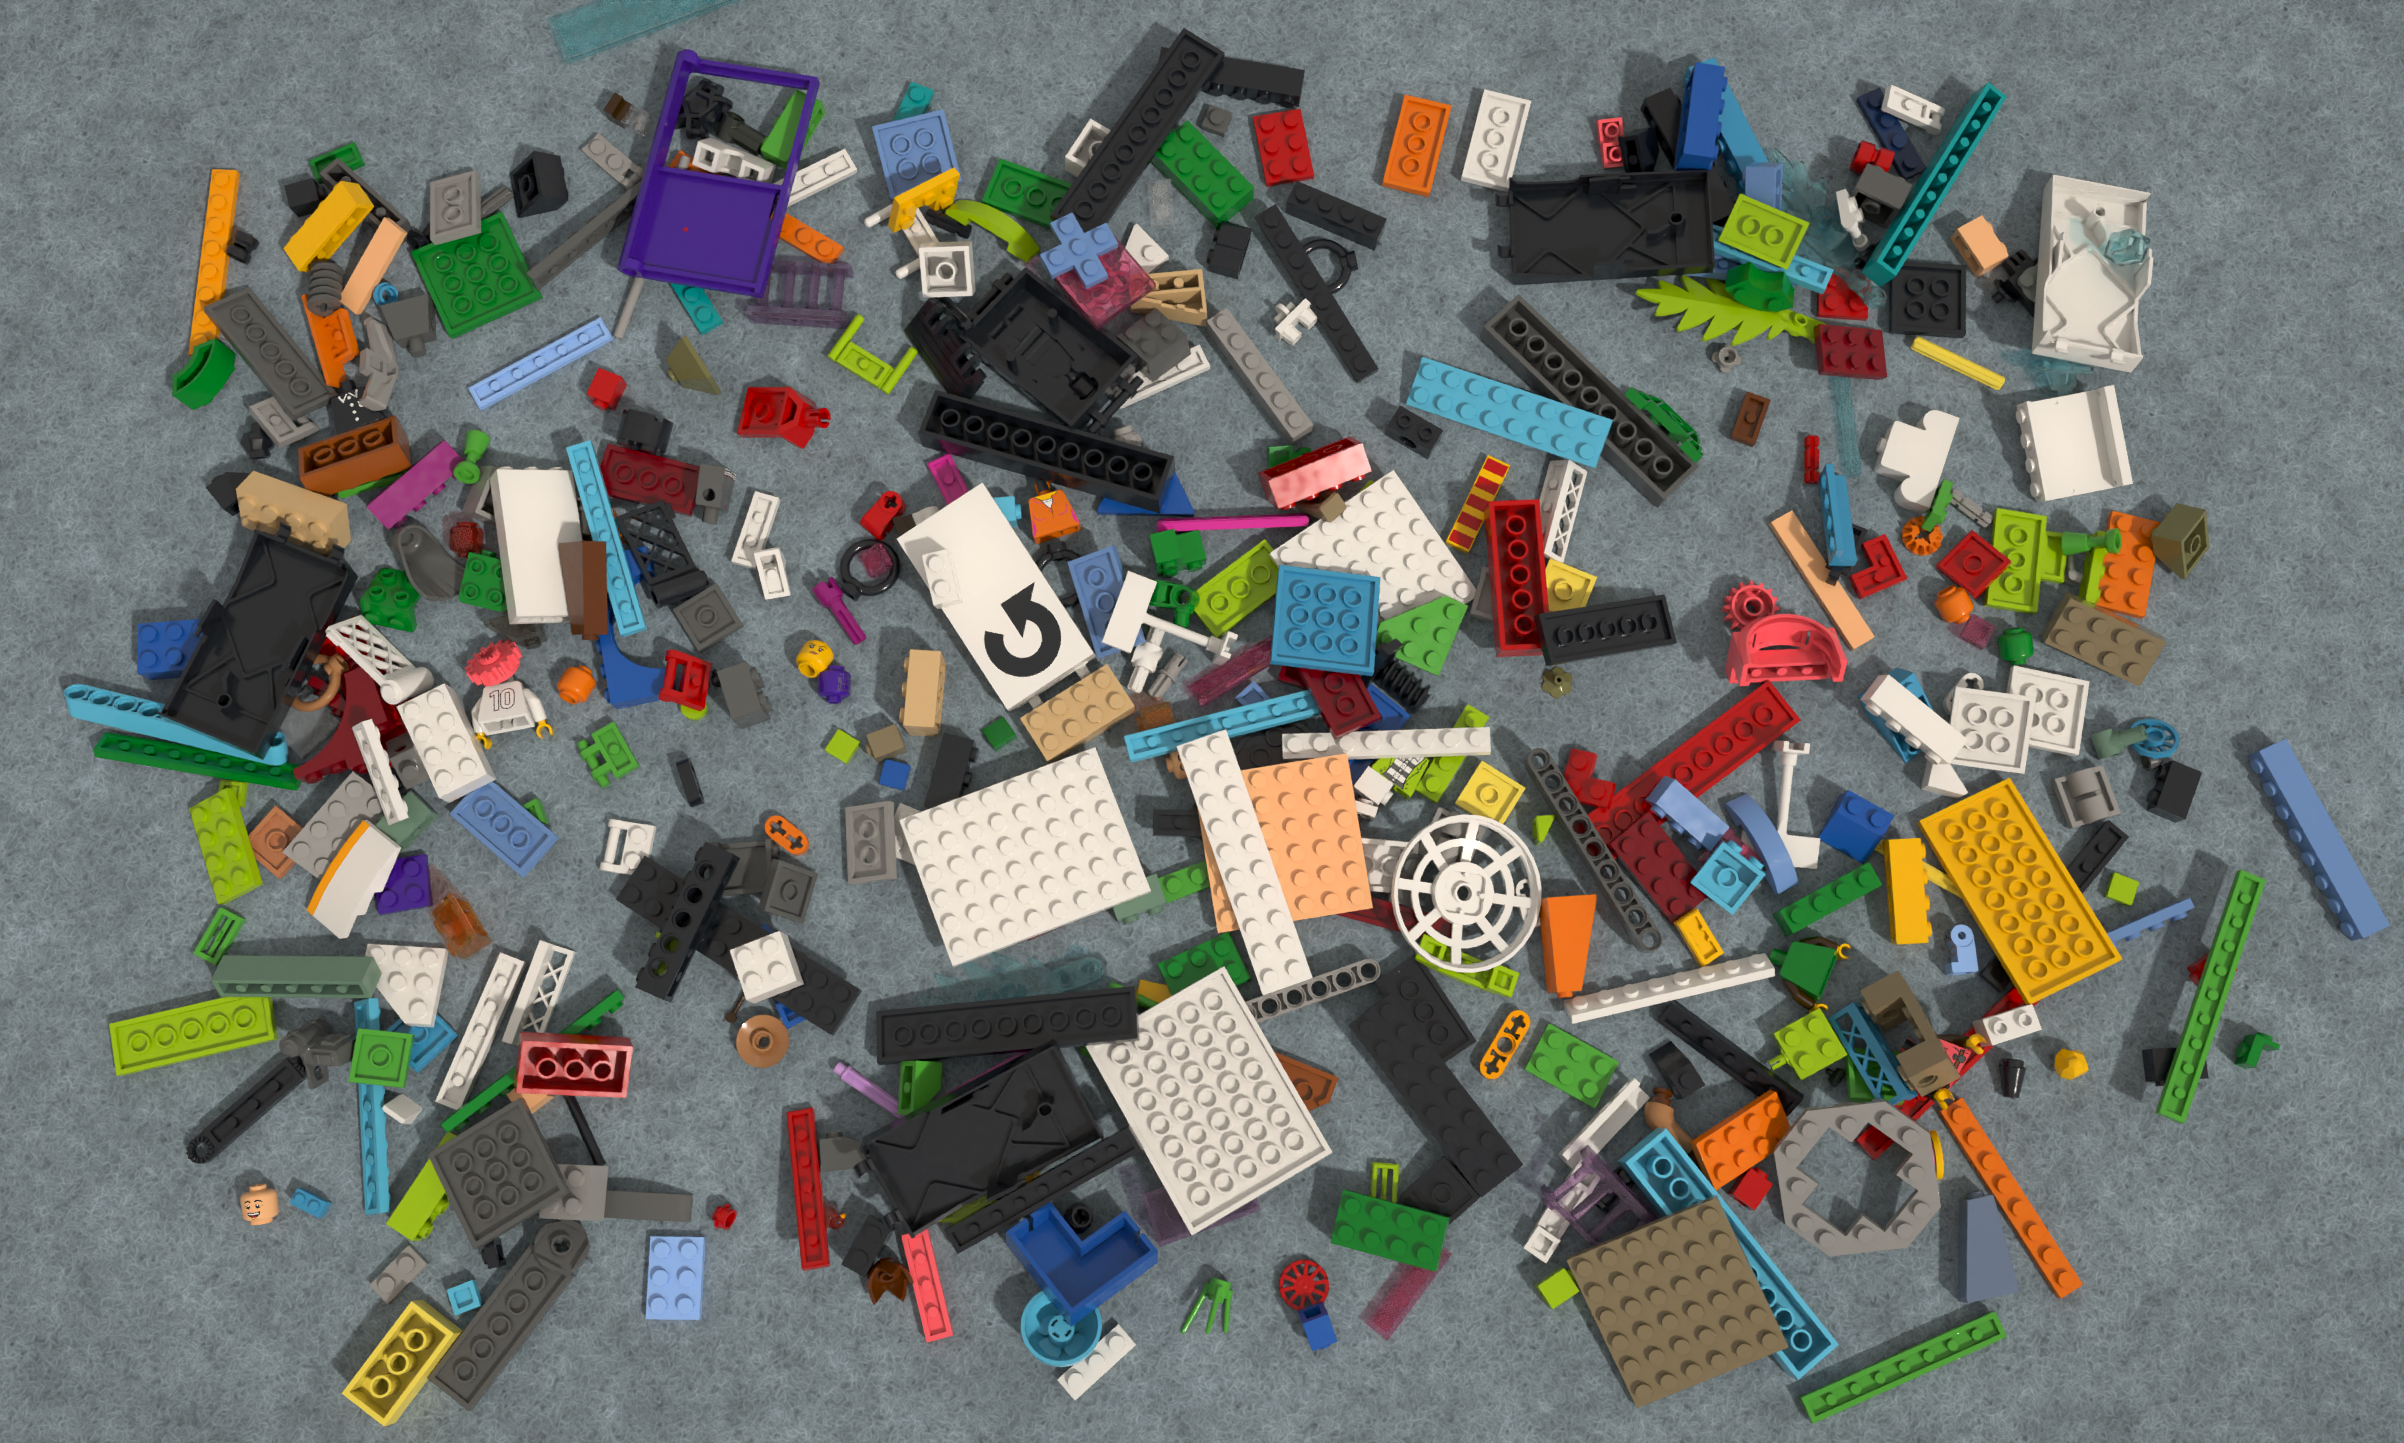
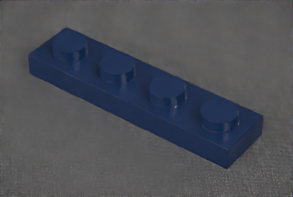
M1879 87L1859 96L1856 102L1882 147L1895 152L1892 164L1898 175L1908 180L1923 173L1926 167L1898 118L1881 110L1884 94Z

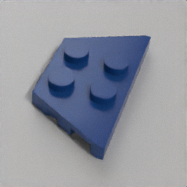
M1175 472L1160 513L1103 498L1097 510L1098 515L1194 517V509Z

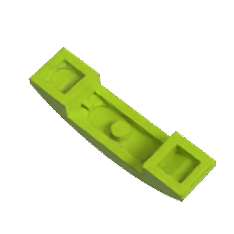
M958 200L946 209L945 214L966 226L971 221H974L1009 243L1007 251L1026 263L1040 252V248L1024 228L1003 212L989 205L970 200Z
M1423 934L1419 946L1432 956L1451 963V948ZM1461 952V964L1482 962V960ZM1416 953L1414 958L1425 966L1459 982L1508 998L1512 997L1520 974L1501 965L1474 973L1455 972L1428 962L1418 953Z

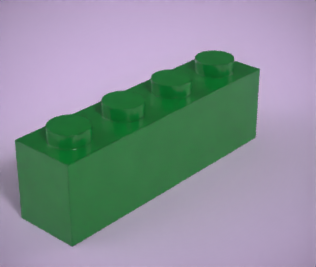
M1870 862L1772 915L1786 937L1883 884Z

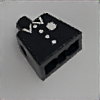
M345 380L339 384L342 395L336 396L331 400L337 435L387 418L382 410L372 411L359 404L366 387L357 388L354 380Z

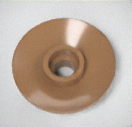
M754 1016L748 1019L738 1031L736 1038L737 1051L740 1057L753 1067H771L780 1062L786 1055L790 1041L789 1033L785 1025L773 1016ZM763 1037L769 1039V1044L766 1047L760 1045V1040Z

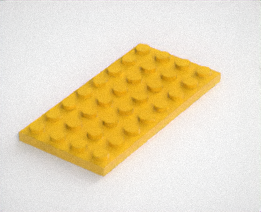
M2010 778L1934 813L1917 823L2026 1005L2044 999L2122 960L2121 955Z

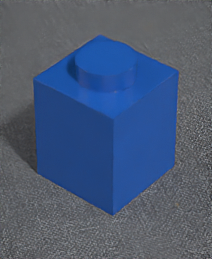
M1323 1301L1298 1310L1312 1351L1325 1349L1331 1344L1338 1342Z

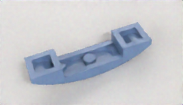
M1748 794L1725 803L1724 806L1736 827L1740 825L1743 827L1767 869L1764 871L1766 873L1765 877L1775 895L1798 885V878L1790 855L1776 828L1760 806Z

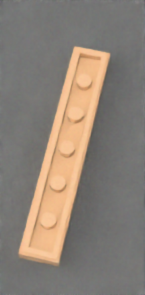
M1791 510L1772 521L1769 525L1849 649L1852 651L1873 639L1875 636L1839 581H1837L1835 586L1825 583L1830 570L1825 568L1826 561L1794 512Z

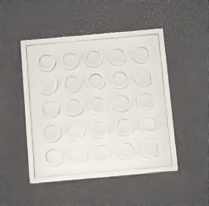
M1394 470L1345 502L1346 510L1334 521L1318 520L1269 554L1277 568L1279 565L1380 577L1377 624L1411 608L1433 601L1440 596H1448L1463 604H1467L1474 599L1476 588Z

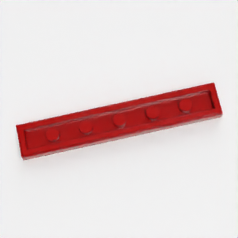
M813 1107L786 1112L801 1268L803 1271L830 1266L815 1112Z

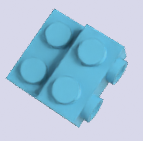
M1722 840L1690 883L1733 915L1766 873L1762 870L1764 865L1753 856L1747 859L1740 853L1743 849L1732 840L1728 843Z

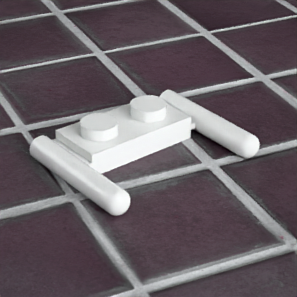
M892 204L865 218L864 224L867 227H872L890 217ZM918 208L913 225L902 231L919 257V247L922 243L939 241ZM920 257L896 270L897 278L902 279L920 269Z

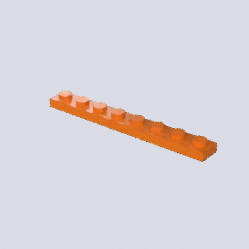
M681 150L668 166L677 168L681 155H684L691 159L687 170L714 174L693 165L694 158ZM785 214L779 239L831 269L844 251L843 246L791 215Z
M1958 1098L1947 1105V1109L1939 1110V1115L1990 1194L1994 1195L1995 1202L2057 1298L2062 1299L2083 1284L1963 1098Z

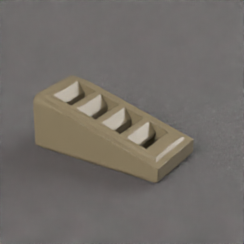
M1328 491L1319 492V496L1311 500L1302 499L1296 505L1298 510L1326 522L1334 521L1347 508L1337 492Z

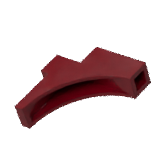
M362 667L344 674L346 703L338 729L328 744L316 756L293 769L297 780L307 784L317 783L323 780L322 776L330 773H342L347 770V767L359 774L369 773L352 727L372 719L374 725L379 729L380 735H383L390 731L389 728L397 726L390 704L381 695V686Z

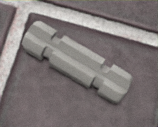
M1954 489L1950 492L1953 494L1950 503L1953 506L1956 504L1958 506L1957 509L1972 520L1976 519V523L1981 527L1986 528L1992 522L1993 516L1987 511H1981L1983 508L1967 496L1964 498L1962 496L1963 493L1959 490Z

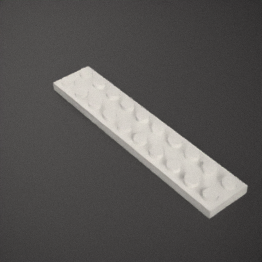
M1226 729L1177 746L1262 994L1265 995L1313 978Z

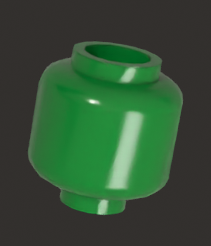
M2024 627L2002 630L2003 634L1997 638L1999 657L2004 661H2010V665L2025 664L2026 658H2030L2034 654L2032 634L2024 631Z

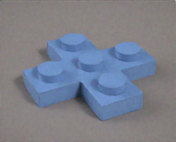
M1073 213L1050 223V228L1060 245L1040 254V260L1051 279L1072 269L1075 270L1085 289L1108 279V274L1098 257L1118 248V242L1107 223L1086 233L1083 232Z

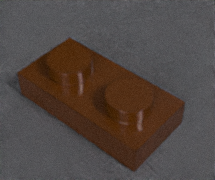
M1747 391L1729 439L1753 447L1757 441L1771 400Z

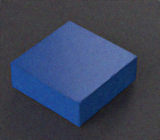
M885 759L879 785L905 791L911 765Z

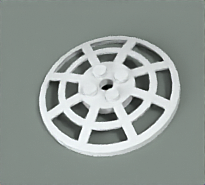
M1463 814L1437 820L1420 830L1409 841L1395 867L1391 899L1398 927L1405 940L1416 953L1440 968L1455 972L1474 973L1489 970L1503 964L1525 945L1539 917L1542 888L1535 860L1528 847L1517 834L1507 826L1491 818ZM1468 823L1465 838L1448 840L1437 846L1429 834L1433 830L1448 824ZM1479 825L1498 832L1509 841L1513 848L1500 856L1490 846L1475 840ZM1421 840L1428 853L1418 864L1413 880L1400 878L1401 869L1407 856ZM1463 846L1460 862L1448 865L1440 852L1452 847ZM1473 848L1485 853L1493 862L1485 868L1471 863ZM1519 856L1528 874L1530 898L1514 896L1513 878L1507 864ZM1432 860L1439 873L1436 875L1433 883L1421 882L1420 879L1423 871ZM1499 870L1504 880L1505 894L1494 893L1493 884L1490 879ZM1461 886H1465L1468 890V896L1463 901L1457 895V891ZM1398 889L1411 891L1412 907L1418 923L1410 931L1404 925L1400 913ZM1419 892L1431 894L1435 907L1425 917L1419 903ZM1492 903L1504 905L1499 919L1492 927L1485 918L1486 914L1489 912ZM1513 906L1528 908L1527 918L1522 929L1508 946L1498 933L1507 923ZM1440 917L1452 923L1451 938L1441 935L1431 925ZM1476 923L1484 933L1474 939L1462 940L1463 925ZM1426 931L1436 941L1450 946L1451 963L1432 956L1421 948L1415 940ZM1491 941L1500 952L1496 956L1482 962L1461 964V948L1477 947Z

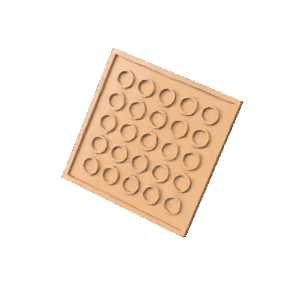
M1347 753L1240 770L1292 920L1296 921L1373 908ZM1198 810L1217 931L1222 933L1240 930Z

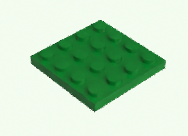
M503 212L481 220V233L438 245H434L432 242L411 252L451 339L543 299L540 290L537 291L530 283L526 274L530 268Z

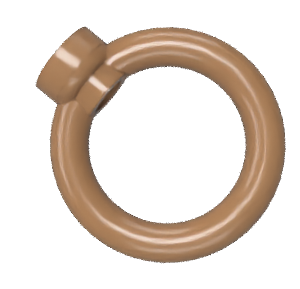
M318 654L314 664L324 665L325 671L330 675L329 685L325 692L314 701L304 702L296 696L292 704L293 708L303 712H312L323 708L334 698L340 686L341 675L349 670L348 664L339 654H334L331 657L325 654Z

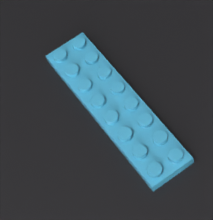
M1422 357L1406 402L1408 406L1595 469L1613 423L1611 419Z

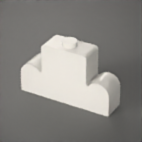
M1932 410L1918 421L1916 427L1895 421L1887 429L1885 437L1880 438L1876 447V452H1879L1874 471L1880 475L1902 482L1894 491V499L1899 506L1922 515L1931 507L1959 417L1942 411Z

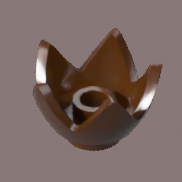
M887 1257L878 1260L871 1268L865 1287L868 1288L874 1305L886 1290L904 1302L907 1281L910 1284L914 1283L903 1264Z

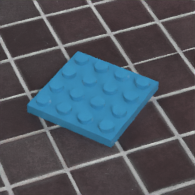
M1279 565L1270 664L1372 676L1375 663L1380 577Z

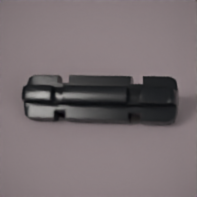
M931 208L925 214L927 223L931 225L935 223L938 228L953 234L958 233V236L964 239H968L972 232L971 225L967 224L965 226L943 213L939 215L938 211Z

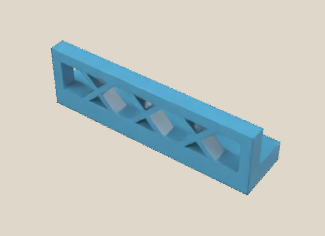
M1825 464L1819 477V492L1829 566H1855L1857 557L1846 475H1835L1833 464Z
M1853 1002L1828 1018L1875 1099L1883 1098L1881 1094L1883 1083L1892 1085L1897 1096L1888 1101L1892 1105L1918 1096L1916 1090L1911 1091L1906 1081L1901 1077L1896 1068L1900 1065L1861 1003ZM1847 1014L1853 1020L1851 1032L1843 1030L1838 1022L1839 1019ZM1856 1037L1865 1040L1867 1044L1865 1055L1855 1051L1854 1043ZM1869 1060L1876 1061L1880 1065L1879 1078L1870 1076L1867 1071Z

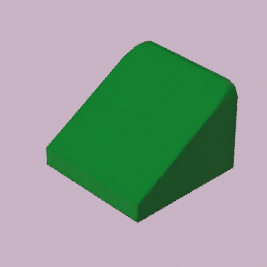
M1004 717L982 729L995 752L1017 738Z

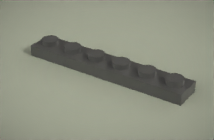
M641 182L627 188L619 199L610 202L598 216L590 218L582 229L573 232L561 246L553 248L546 258L541 262L533 264L526 273L531 285L539 291L630 217Z

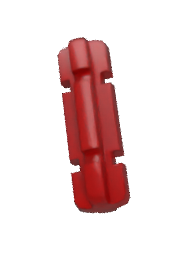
M1808 435L1804 439V447L1807 448L1804 451V470L1806 471L1804 473V482L1806 484H1817L1819 481V472L1817 471L1819 469V449H1817L1819 437L1816 435Z

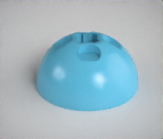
M1043 1291L1036 1294L1029 1301L1021 1318V1334L1028 1351L1040 1362L1054 1367L1072 1366L1086 1359L1097 1346L1102 1330V1319L1098 1307L1070 1327Z

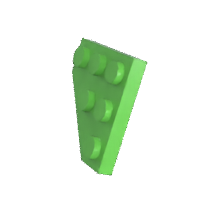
M1440 596L1433 601L1380 621L1377 624L1376 648L1383 642L1388 644L1397 638L1403 646L1395 658L1439 676L1468 605L1448 596Z

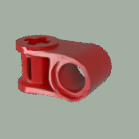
M895 491L883 493L873 507L862 517L860 526L879 541L883 540L887 536L886 532L889 533L894 526L892 518L904 514L906 510L905 502ZM889 502H896L897 506L895 508L892 506L889 507L888 504Z

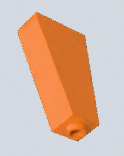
M1596 894L1541 899L1539 917L1547 993H1557V998L1573 997L1572 991H1582L1597 900Z

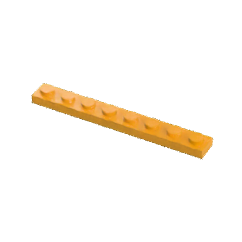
M212 169L188 351L189 356H192L194 346L214 338L219 341L220 331L205 314L204 306L221 300L225 296L229 256L225 253L228 245H231L240 178V173L237 170Z

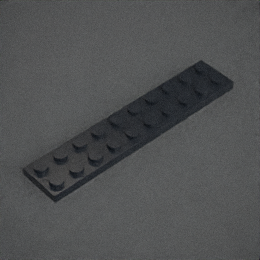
M1183 28L1053 210L1050 219L1055 221L1073 213L1084 233L1104 223H1108L1224 59L1225 53Z
M644 856L616 900L653 924L661 927L663 921L669 918L673 910L671 908L672 902L678 894L680 895L684 887V879ZM697 891L693 895L694 903L702 899V891ZM719 902L696 951L738 976L730 950L771 933ZM690 915L682 918V927L689 925L691 921ZM791 947L804 984L771 998L834 1036L862 990Z
M1135 986L876 1011L877 1064L879 1065L899 1064L903 1061H931L1026 1052L1052 1039H1055L1059 1048L1140 1041L1138 999Z

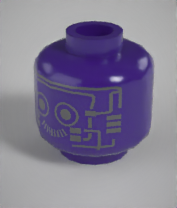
M828 666L827 670L818 674L817 694L826 699V703L840 704L841 699L850 696L851 675L845 671V667Z

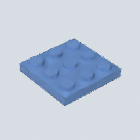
M944 109L872 126L891 200L953 167L959 172ZM961 176L959 177L958 184L962 183Z

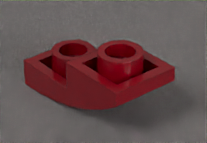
M313 675L307 683L315 690L313 694L318 697L325 692L329 685ZM337 692L334 698L327 704L333 709L331 712L333 715L342 718L346 698Z

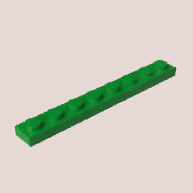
M107 732L104 733L93 749L95 757L294 791H297L302 781L295 778L293 769L301 766L298 764L285 762L277 766L268 765L202 748Z
M618 987L558 1034L578 1035L586 1027L588 1030L593 1029L602 1021L600 1016L607 1011L612 1014L623 1005L621 1000L625 998V995ZM516 1065L444 1119L441 1126L448 1133L453 1128L456 1132L470 1122L468 1117L475 1111L481 1114L492 1105L491 1099L497 1095L502 1098L514 1088L512 1083H514Z

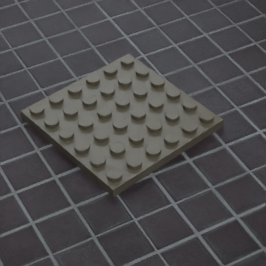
M1717 1195L1567 1257L1566 1261L1637 1408L1789 1347Z

